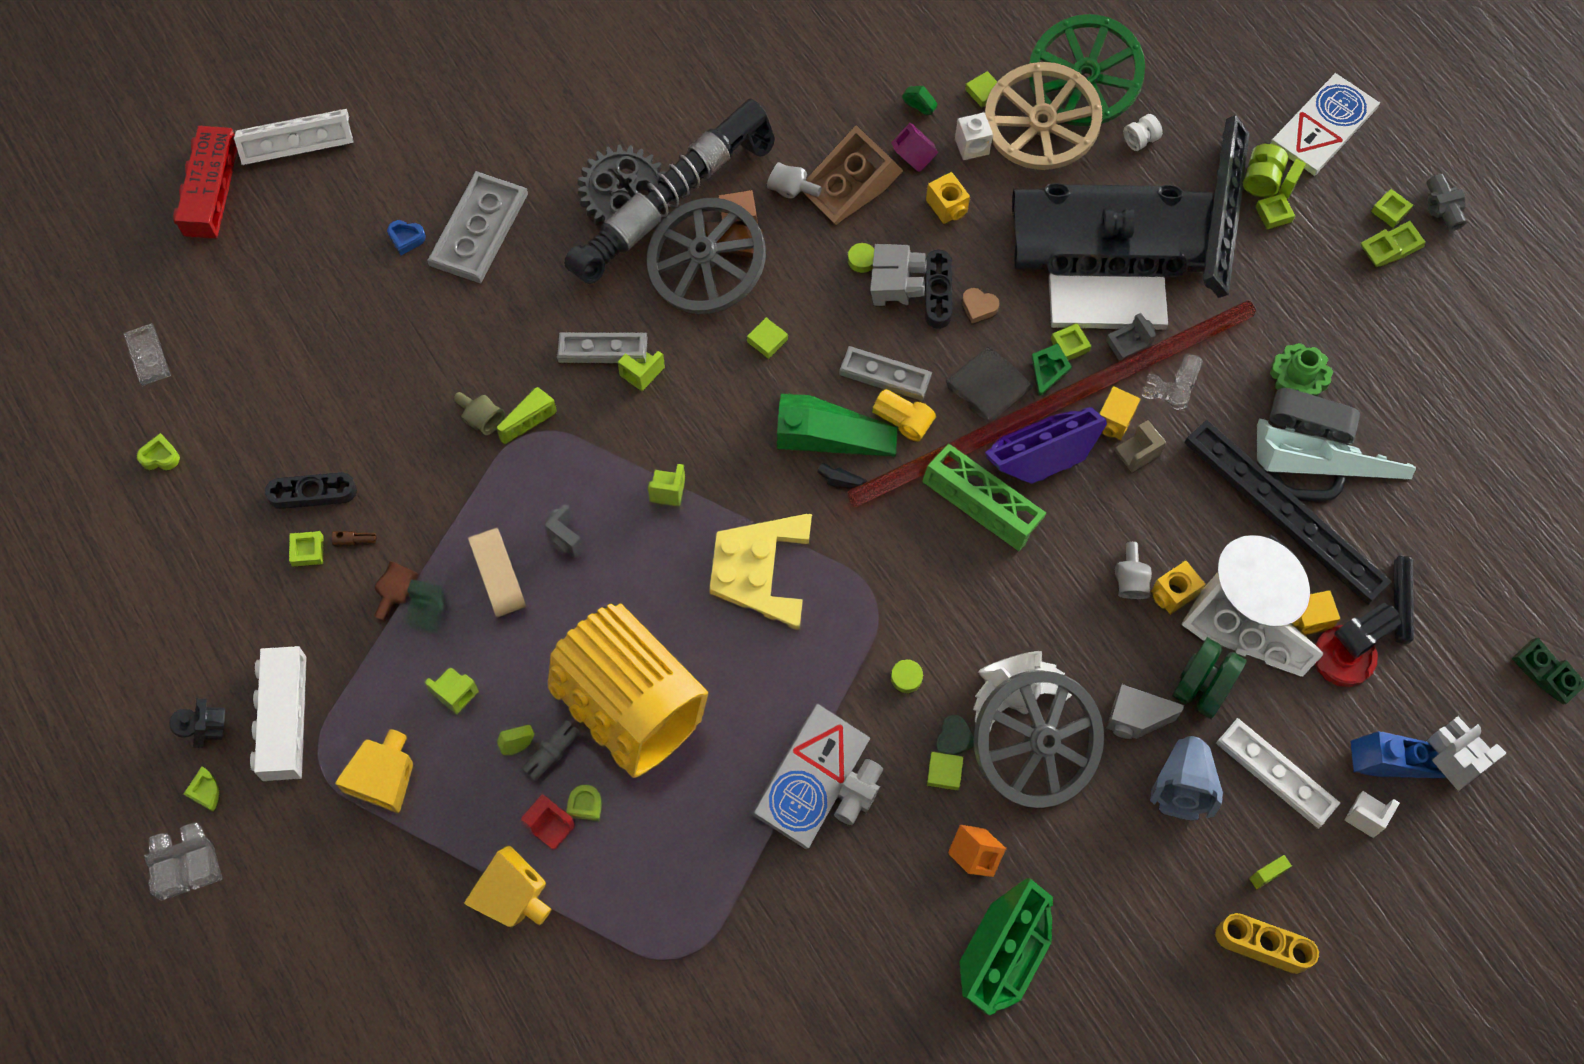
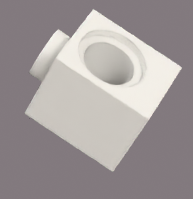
M985 113L958 118L955 141L963 161L989 155L993 133Z

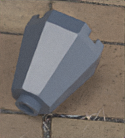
M1195 736L1179 739L1152 787L1150 801L1154 805L1158 801L1160 803L1159 810L1166 815L1190 821L1199 819L1200 813L1207 812L1206 818L1214 817L1222 805L1223 791L1211 749L1203 740Z

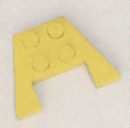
M803 514L718 531L711 573L710 594L745 609L747 607L762 613L764 617L771 620H779L788 624V627L800 630L803 599L771 596L777 541L809 544L812 514Z

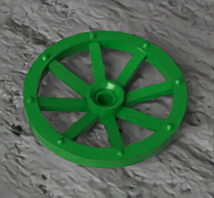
M1095 14L1069 17L1053 25L1036 43L1029 64L1037 63L1042 60L1067 66L1081 75L1085 73L1090 74L1091 76L1085 78L1093 85L1100 98L1102 106L1101 124L1117 118L1134 103L1141 91L1145 75L1144 54L1134 34L1120 22ZM1086 27L1099 28L1089 57L1084 58L1073 30ZM1108 31L1119 37L1128 47L1100 63L1097 62ZM1064 33L1075 58V64L1046 52L1048 46ZM1131 56L1133 57L1135 64L1133 81L1100 74ZM1029 77L1030 87L1035 97L1033 77ZM1057 79L1044 83L1045 103L1049 105L1052 103L1045 93L1063 88L1067 81ZM1099 83L1128 91L1116 104L1108 107L1096 84ZM1075 88L1066 108L1060 107L1057 110V114L1076 108L1082 96V93L1077 88ZM1088 116L1063 123L1074 126H1091L1092 117Z

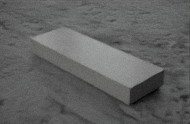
M560 332L557 359L559 363H618V360L626 353L638 363H646L647 333Z
M849 346L839 370V375L923 401L932 372Z

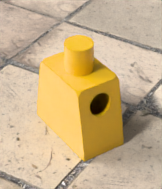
M389 729L383 744L365 740L335 784L345 794L399 814L413 768V761L409 755L401 752L407 736L397 730Z
M510 845L496 853L464 902V904L508 927H514L525 916L540 926L552 910L537 899L546 885L545 880Z

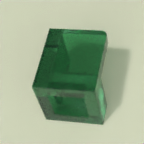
M411 579L407 591L412 601L405 622L408 626L436 631L447 598L444 590L440 585Z

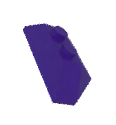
M1092 407L1083 408L1081 411H1070L1052 415L999 438L992 445L991 449L985 452L986 458L1000 471L1031 484L1042 481L1050 475L1069 469L1073 465L1084 461L1107 425L1106 419Z

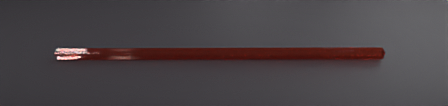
M1245 301L857 486L848 491V499L854 507L866 503L924 475L927 466L948 444L966 455L1253 317L1256 307L1251 301ZM947 456L942 463L945 465L954 459Z

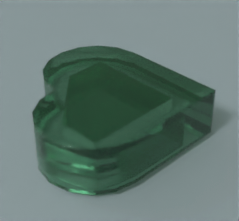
M958 715L948 716L942 724V733L936 742L937 751L944 754L958 755L973 748L974 737L966 721Z

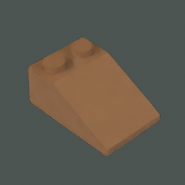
M856 125L806 179V181L822 187L820 195L816 197L805 192L803 193L831 221L838 224L883 193L903 170Z

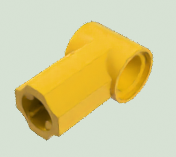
M887 389L879 394L872 409L874 414L898 426L899 431L906 438L915 442H919L936 418L935 412L926 404L921 402H914L912 404Z

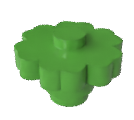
M1298 343L1286 346L1282 354L1275 356L1270 375L1277 379L1275 382L1277 390L1290 388L1318 397L1320 392L1327 390L1330 385L1333 370L1326 366L1328 357L1321 353L1318 348H1306L1303 344Z

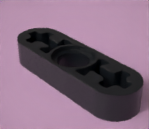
M937 249L931 251L926 257L925 320L929 326L941 329L950 323L952 316V258L946 251ZM935 261H941V274H936ZM934 284H942L945 286L946 292L936 294L930 287ZM936 304H941L942 317L940 318L936 317Z
M344 472L275 478L265 488V495L273 507L278 509L347 503L357 493V487L353 478ZM345 483L347 487L343 489L342 493H338L337 489L340 488V484ZM315 484L319 486V491L315 496L306 497L303 495V491L308 485ZM325 484H328L329 488L327 489L329 494L327 495L326 488L324 486ZM294 487H296V493L298 497H295L293 495V493H295ZM284 488L285 492L282 493V498H277L275 494L279 493V489Z

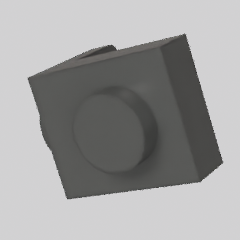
M1142 313L1135 315L1131 324L1108 334L1106 342L1120 363L1151 348L1156 337L1155 328L1149 320L1144 318Z
M563 504L559 510L555 509L548 515L544 526L547 537L552 540L551 544L564 555L567 552L576 558L583 551L581 538L566 527L572 520L570 507Z

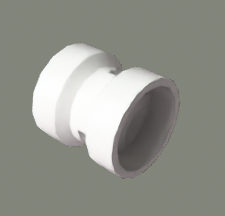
M1152 114L1143 116L1139 119L1138 123L1132 122L1125 126L1123 130L1126 143L1134 151L1144 148L1147 142L1153 143L1157 141L1163 134L1161 124Z

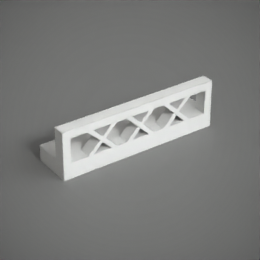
M347 109L237 130L234 136L242 165L353 143Z

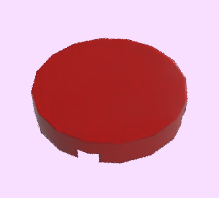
M1343 625L1334 626L1322 633L1315 643L1323 652V656L1315 663L1316 669L1325 680L1337 686L1352 687L1360 685L1373 674L1378 664L1376 647L1374 645L1366 653L1354 659L1334 635Z

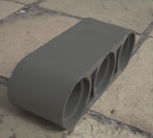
M1281 388L1276 391L1269 419L1280 427L1286 428L1287 426L1306 435H1317L1349 445L1355 440L1361 414L1357 409L1294 389Z

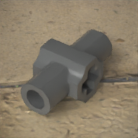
M1438 174L1428 179L1426 184L1431 193L1427 198V208L1430 215L1436 218L1443 217L1449 231L1458 230L1465 226L1467 221L1462 213L1466 207L1463 190L1457 187L1450 188L1444 174Z

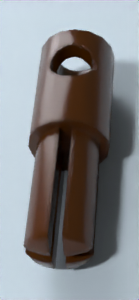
M355 531L332 532V545L376 543L377 539L376 533H355Z

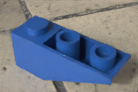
M1380 731L1351 741L1354 772L1377 777L1447 778L1432 761L1438 755V752L1427 741Z

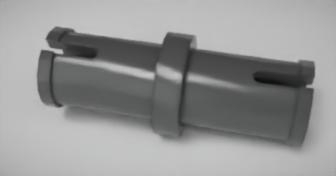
M565 720L547 741L543 740L539 744L541 748L521 767L528 775L538 765L530 774V777L535 782L539 780L540 776L555 760L558 762L561 760L563 751L581 734L574 726L564 736L572 727L568 720Z

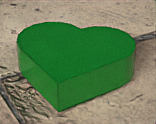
M909 86L902 95L907 105L917 108L925 115H932L938 106L936 100L924 86Z

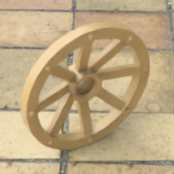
M1037 62L1013 69L995 84L987 99L985 115L993 133L992 144L1005 158L1026 168L1049 170L1069 165L1080 159L1090 150L1100 131L1102 106L1093 85L1079 72L1061 64ZM1042 76H1051L1067 81L1050 105L1045 103ZM1033 77L1036 105L1032 107L1011 86L1023 79ZM1075 87L1085 96L1089 104L1086 107L1057 114V110ZM1001 96H1006L1028 117L995 116L996 106ZM1092 117L1091 126L1085 137L1058 125L1059 123L1079 118ZM997 126L1030 128L1010 145L1003 138ZM1049 133H1053L1076 146L1064 153L1053 155ZM1036 134L1040 135L1044 156H1035L1019 151Z

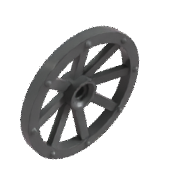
M702 198L687 202L669 213L654 231L647 251L649 277L662 298L679 310L694 314H710L725 310L746 297L758 282L766 259L764 236L753 216L745 208L732 201L721 198ZM719 211L728 213L709 236L706 237L703 212ZM694 215L696 238L694 240L673 231L676 225ZM737 219L741 220L748 227L752 238L716 243ZM666 238L688 248V251L659 262L660 252ZM754 248L752 263L747 273L720 256V253ZM691 261L673 293L663 282L661 273ZM715 265L741 281L734 289L720 297L717 294L711 268ZM701 268L709 300L694 301L683 298L697 270Z
M1044 670L1026 671L1003 681L985 700L975 724L974 752L983 777L998 794L1007 800L1027 807H1051L1068 801L1077 795L1093 777L1103 752L1104 729L1095 701L1078 682L1056 672ZM1052 683L1058 686L1046 723L1030 684ZM1018 689H1020L1033 723L1031 726L997 710L1002 702ZM1069 692L1077 700L1085 716L1056 729ZM992 720L1024 735V741L989 751V732ZM1088 727L1089 742L1085 757L1061 744V739ZM1045 736H1047L1048 740L1047 743L1044 745L1043 739ZM1030 751L1031 754L1011 786H1009L997 773L993 762ZM1055 753L1080 766L1075 776L1061 788L1059 787L1054 758ZM1043 757L1049 793L1040 795L1021 793L1022 788Z

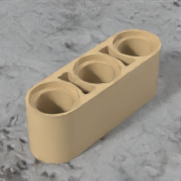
M498 527L468 537L496 618L526 608Z

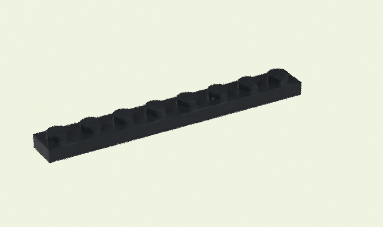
M1236 115L1226 119L1225 129L1222 134L1223 143L1222 150L1220 151V164L1217 171L1218 179L1216 190L1214 191L1215 200L1211 212L1212 221L1208 233L1209 242L1208 250L1206 251L1205 271L1203 273L1205 286L1211 289L1218 298L1229 295L1250 135Z
M1208 420L1204 421L1186 438L1184 443L1365 603L1369 605L1392 582Z

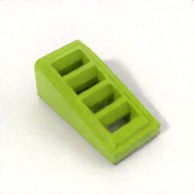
M535 388L497 426L500 441L503 444H507L553 416L557 412L554 399L540 388Z

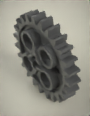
M621 145L617 146V152H613L608 146L606 147L605 156L597 151L596 161L589 158L587 161L588 168L582 167L581 175L583 177L578 178V186H580L578 188V196L583 197L581 198L580 205L581 207H587L586 216L595 214L594 224L596 225L601 221H606L615 214L618 209L614 206L618 204L625 205L639 190H646L650 193L648 183L657 187L658 173L663 175L666 173L665 171L659 172L661 170V162L652 164L653 155L651 154L644 158L642 148L637 154L633 153L632 145L628 147L627 152L622 150ZM630 169L633 173L625 174L621 170ZM601 183L609 184L610 187L603 189L600 188L598 185Z

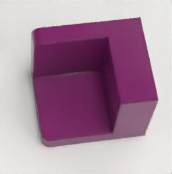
M909 123L891 142L896 153L918 172L939 153L933 142L912 123Z

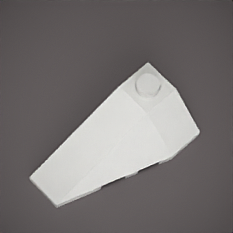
M1218 572L1202 589L1182 622L1185 628L1203 641L1208 637L1226 648L1235 650L1236 654L1245 657L1249 655L1264 660L1270 666L1302 677L1323 656V652L1291 623L1283 626H1268L1244 616L1226 597L1219 581Z

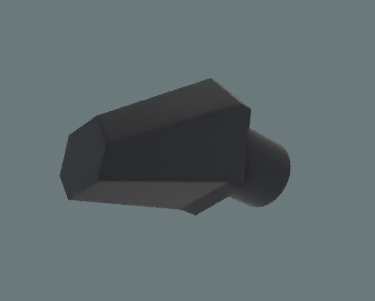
M822 463L817 471L818 474L828 479L827 485L860 489L867 482L866 479L840 467L833 469L825 463Z

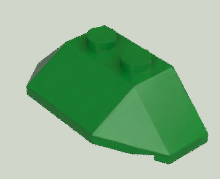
M1026 878L991 903L959 961L963 997L987 1015H992L998 1010L1021 1001L1052 942V915L1050 907L1053 906V897L1032 879Z

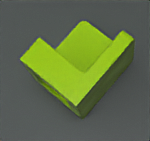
M659 351L653 356L646 353V363H638L625 353L618 360L619 374L636 388L643 391L665 368L664 356Z
M677 464L676 473L655 470L653 481H650L648 484L650 502L680 507L685 483L684 465Z
M448 668L436 682L430 678L424 682L428 691L456 715L479 692L475 682L466 674L461 676L453 668Z

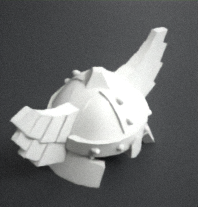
M1042 651L1028 652L1009 657L980 669L978 673L985 680V684L975 696L977 698L973 709L976 711L975 723L987 697L998 685L1008 678L1033 670L1051 671L1063 675L1065 673L1057 669L1055 664L1042 662ZM1052 683L1030 684L1036 700L1043 693L1055 695L1058 688L1057 685ZM1020 689L1010 694L997 709L1002 712L1009 707L1017 709L1023 714L1029 713ZM1069 692L1066 700L1072 696ZM992 720L990 731L995 720Z

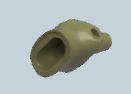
M458 392L454 396V402L465 409L461 419L468 426L479 430L484 435H490L497 430V426L505 419L504 410L495 406L486 395H481L474 400L462 392Z

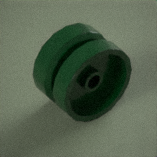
M1207 637L1197 654L1193 653L1179 677L1181 680L1172 697L1184 704L1192 702L1197 692L1201 690L1203 694L1197 703V711L1212 720L1235 684L1247 660L1231 652L1226 655L1220 666L1215 665L1222 652V645Z

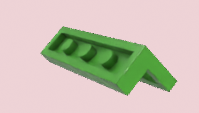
M950 444L927 466L922 481L924 484L1017 551H1020L1026 545L1031 532L1045 518V511ZM947 456H950L959 463L960 469H950L942 462ZM967 476H978L983 480L984 486H973L968 482ZM992 493H1002L1008 499V504H999L994 501ZM1016 511H1027L1034 516V519L1027 524L1017 517Z

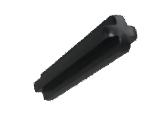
M1397 556L1394 560V608L1399 613L1401 621L1400 626L1395 629V641L1403 644H1409L1414 640L1413 559L1410 556Z

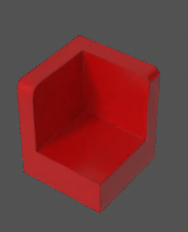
M544 794L521 817L524 827L551 850H555L575 828L573 818Z

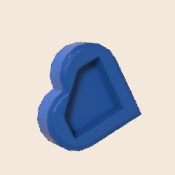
M396 220L390 223L387 229L389 238L400 255L420 246L426 239L423 227L417 223L407 224L402 220Z

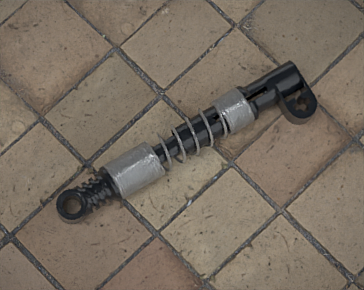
M750 98L715 129H709L688 147V153L685 156L679 155L680 160L675 165L669 164V170L664 175L658 173L657 187L648 183V188L651 192L646 197L637 192L615 214L604 221L601 225V231L588 241V244L584 246L578 245L570 249L565 257V268L587 284L595 283L602 277L605 271V264H608L610 259H614L620 252L626 253L634 244L638 243L646 233L661 222V217L668 215V206L678 207L679 199L681 197L687 198L691 188H699L700 180L709 179L713 173L729 161L733 156V151L739 145L756 156L762 157L767 155L774 145L775 137L767 114L762 106ZM672 200L677 203L676 205H671L669 202ZM665 207L666 213L663 215L659 214V211Z

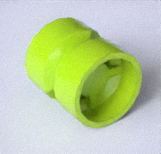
M1261 144L1253 149L1248 164L1249 167L1246 170L1243 187L1248 193L1263 198L1272 197L1278 193L1283 178L1282 175L1288 161V155L1285 150L1273 144Z

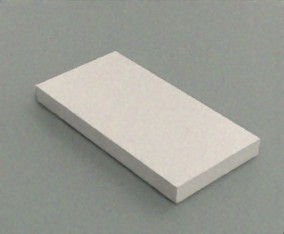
M1052 273L1049 275L1051 328H1067L1078 323L1080 328L1120 329L1131 324L1135 315L1142 313L1144 318L1153 324L1155 330H1166L1168 327L1164 277L1057 276Z

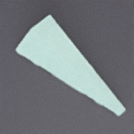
M1259 418L1257 424V461L1266 471L1412 479L1416 467L1412 464L1389 461L1386 456L1379 454L1376 458L1362 455L1359 448L1317 435L1311 436L1294 432V428L1287 426L1285 429L1272 427L1264 419Z

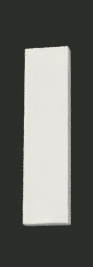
M1237 718L1216 742L1219 747L1318 829L1339 806L1340 802L1240 719Z

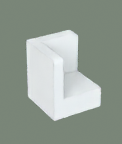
M1362 791L1347 814L1345 821L1374 838L1386 828L1399 802L1393 799L1385 805Z

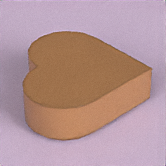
M969 288L963 293L962 305L973 324L996 315L999 308V299L993 294H984L978 288Z

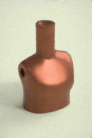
M390 561L385 573L375 585V590L382 597V600L374 616L386 621L394 603L406 604L412 596L414 584L419 574Z

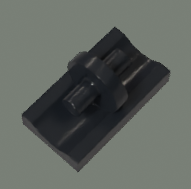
M196 698L195 712L190 709H179L173 713L169 721L170 730L174 735L182 738L190 737L194 734L193 748H203L204 739L222 740L225 708L206 707L207 699Z

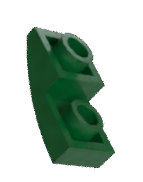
M1539 637L1529 641L1512 657V660L1530 679L1563 705L1567 704L1584 688V680L1567 660L1559 662Z

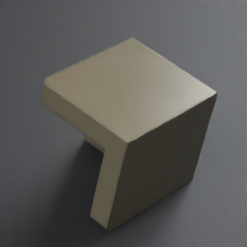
M1147 420L1138 426L1134 437L1118 445L1115 452L1132 473L1159 457L1166 441L1150 421Z

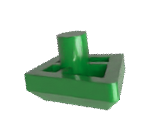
M1059 344L1032 354L1031 358L1038 395H1043L1072 368Z

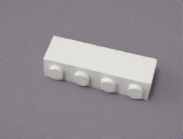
M299 646L260 649V660L255 662V675L259 679V688L254 691L253 695L254 707L257 709V720L252 723V736L256 740L255 752H251L250 766L251 770L262 781L302 779L307 657Z

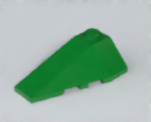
M781 394L777 428V449L896 457L897 427L811 395Z

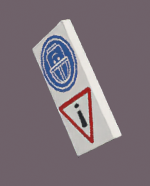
M1335 73L1272 139L1270 144L1284 149L1288 158L1292 161L1298 159L1305 162L1304 169L1315 176L1376 111L1380 102Z

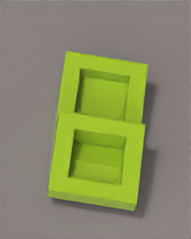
M1409 220L1389 232L1386 229L1361 242L1360 246L1375 267L1418 251L1425 246V241Z

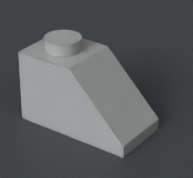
M1122 684L1116 694L1106 729L1112 730L1116 736L1131 739L1133 737L1137 739L1176 721L1184 705Z

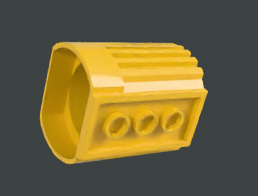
M621 603L617 606L609 604L607 608L604 609L602 607L597 610V613L588 615L586 620H581L577 627L567 632V636L564 639L561 638L557 642L556 648L550 654L548 689L557 700L562 699L567 704L573 718L579 723L584 722L591 730L594 740L601 746L605 745L612 752L611 755L615 762L625 769L632 778L645 774L665 760L693 733L696 726L702 721L709 692Z

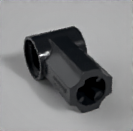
M1384 602L1361 618L1355 617L1340 627L1334 635L1351 656L1356 659L1370 650L1379 639L1400 626L1399 613L1392 605H1387Z

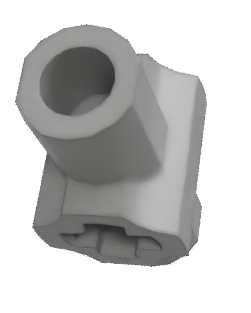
M865 759L857 774L851 771L838 794V798L842 801L834 813V816L841 822L853 825L861 810L867 813L880 789L876 782L883 772V768L878 763Z

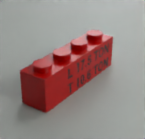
M198 126L196 137H193L191 140L192 153L190 160H187L185 164L186 177L184 184H181L179 189L180 202L173 213L174 223L178 225L183 236L214 239L218 237L238 152L232 128Z

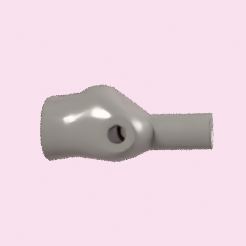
M780 162L775 165L767 182L768 189L774 190L789 199L796 197L800 191L818 197L822 189L821 186L806 181L807 173L803 168L787 166Z
M1127 542L1126 561L1119 562L1115 566V575L1119 585L1118 596L1128 599L1149 598L1151 596V567L1139 562L1138 543Z

